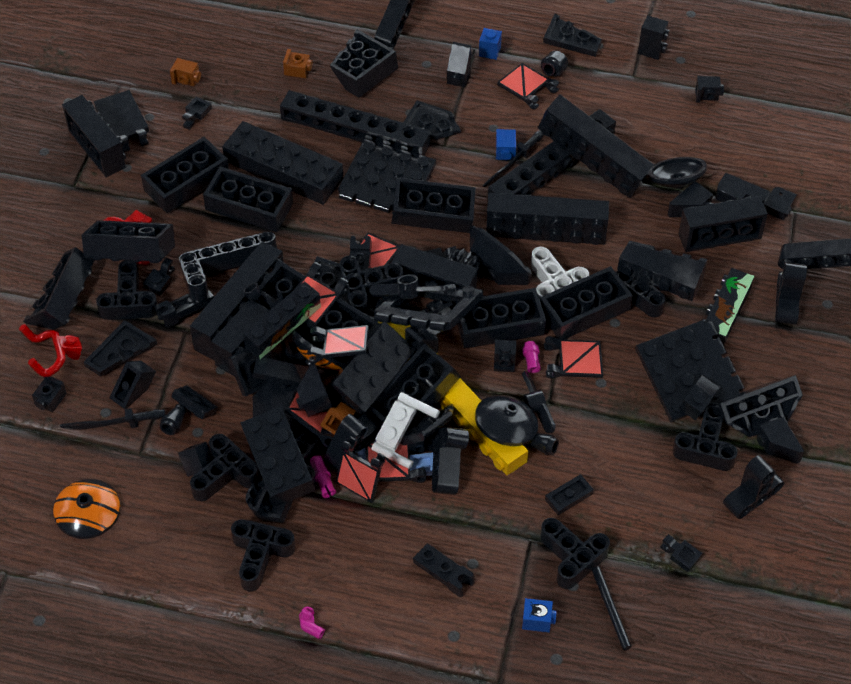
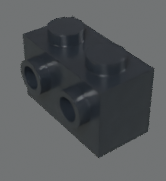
M647 15L641 27L638 54L659 60L662 53L665 54L668 43L665 41H667L670 34L668 29L669 21Z

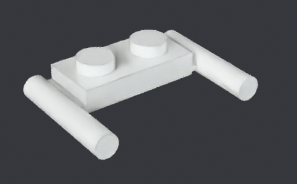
M401 392L375 438L376 442L371 450L381 453L386 458L410 469L413 461L396 453L395 450L412 421L416 410L433 418H437L440 411Z

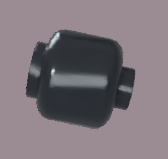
M557 50L548 53L541 61L543 73L550 78H557L568 67L567 57Z

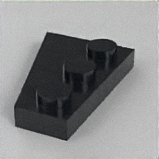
M555 13L545 33L543 43L596 57L602 39L584 29L579 30L573 26L574 23L561 20L560 16Z
M124 320L84 361V366L101 377L157 345V339Z

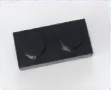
M188 385L173 390L171 397L193 412L196 417L203 420L216 414L218 407Z
M580 474L545 495V501L557 515H560L593 495L594 489Z

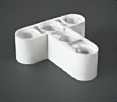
M536 247L532 251L531 268L542 282L536 288L539 299L546 294L589 276L588 270L584 267H575L565 272L551 252L545 247Z

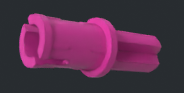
M313 456L310 459V464L315 471L316 482L319 484L323 498H329L327 489L331 496L336 494L330 479L331 473L327 471L321 456Z

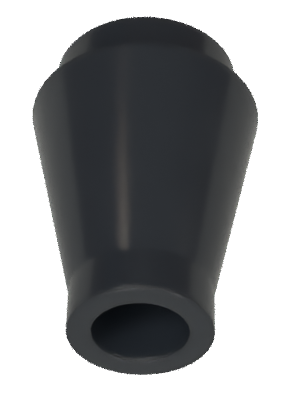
M176 404L160 420L161 431L167 435L178 433L187 409L181 404Z
M536 433L534 439L527 444L548 456L549 454L554 455L556 453L559 439L555 438L554 435Z

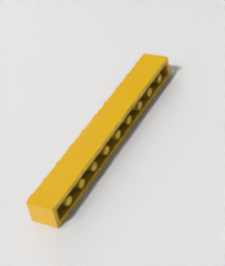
M391 322L388 323L405 339V329L411 327L410 325L403 326L392 324ZM460 378L439 401L440 406L444 409V407L453 404L452 416L454 422L459 427L462 426L468 430L469 439L475 440L482 453L486 456L488 455L493 460L498 470H502L506 475H509L527 463L528 450L523 445L506 446L489 439L480 431L475 421V411L481 400Z

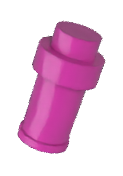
M528 341L522 348L523 356L526 357L527 371L529 373H537L541 370L538 358L540 353L539 346L534 341Z

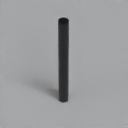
M599 566L592 568L593 576L622 649L624 651L629 650L632 646Z

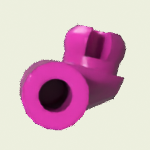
M304 607L299 614L301 629L321 639L325 629L315 624L314 610L311 607Z

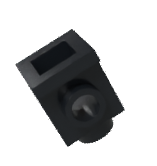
M697 76L695 87L696 103H700V100L718 101L719 96H723L724 85L721 84L720 77Z
M495 340L494 371L515 372L516 341Z
M51 376L43 377L44 380L32 394L37 408L41 410L46 409L53 413L67 392L64 382Z

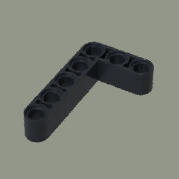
M390 0L374 39L394 49L415 0Z
M263 232L180 255L179 262L182 276L192 301L202 302L209 297L205 275L241 266L262 241L277 248L275 234Z
M851 238L784 244L780 250L778 266L781 269L784 268L785 263L807 265V269L851 266Z

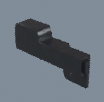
M725 173L718 184L715 198L720 202H726L728 200L760 196L767 213L784 220L791 212V205L797 194L780 187H775L770 193L766 189Z

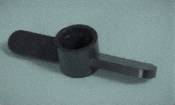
M403 275L397 279V284H374L370 287L369 291L373 297L399 296L402 299H413L419 296L420 292L448 291V286L419 287L417 276Z
M524 371L521 374L530 393L524 394V403L534 414L537 413L545 432L552 434L555 431V422L547 407L545 396L541 390H536L527 371Z

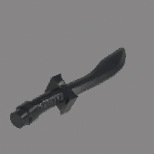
M539 130L525 144L519 142L516 156L483 184V187H488L495 183L521 156L527 159L530 156L529 150L537 142L541 141L545 135Z
M132 408L125 409V417L104 421L60 424V427L70 430H85L128 422L131 428L138 427V421L159 420L165 416V409H154L153 411L134 414Z

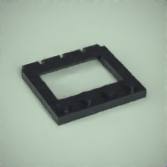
M418 280L419 287L448 286V291L420 292L419 295L424 296V298H441L443 301L460 302L447 315L400 309L398 307L406 299H402L399 296L389 297L374 311V320L444 332L447 329L451 330L483 298V290L475 289L472 286L459 287L455 284L445 285L437 284L435 281L423 282Z

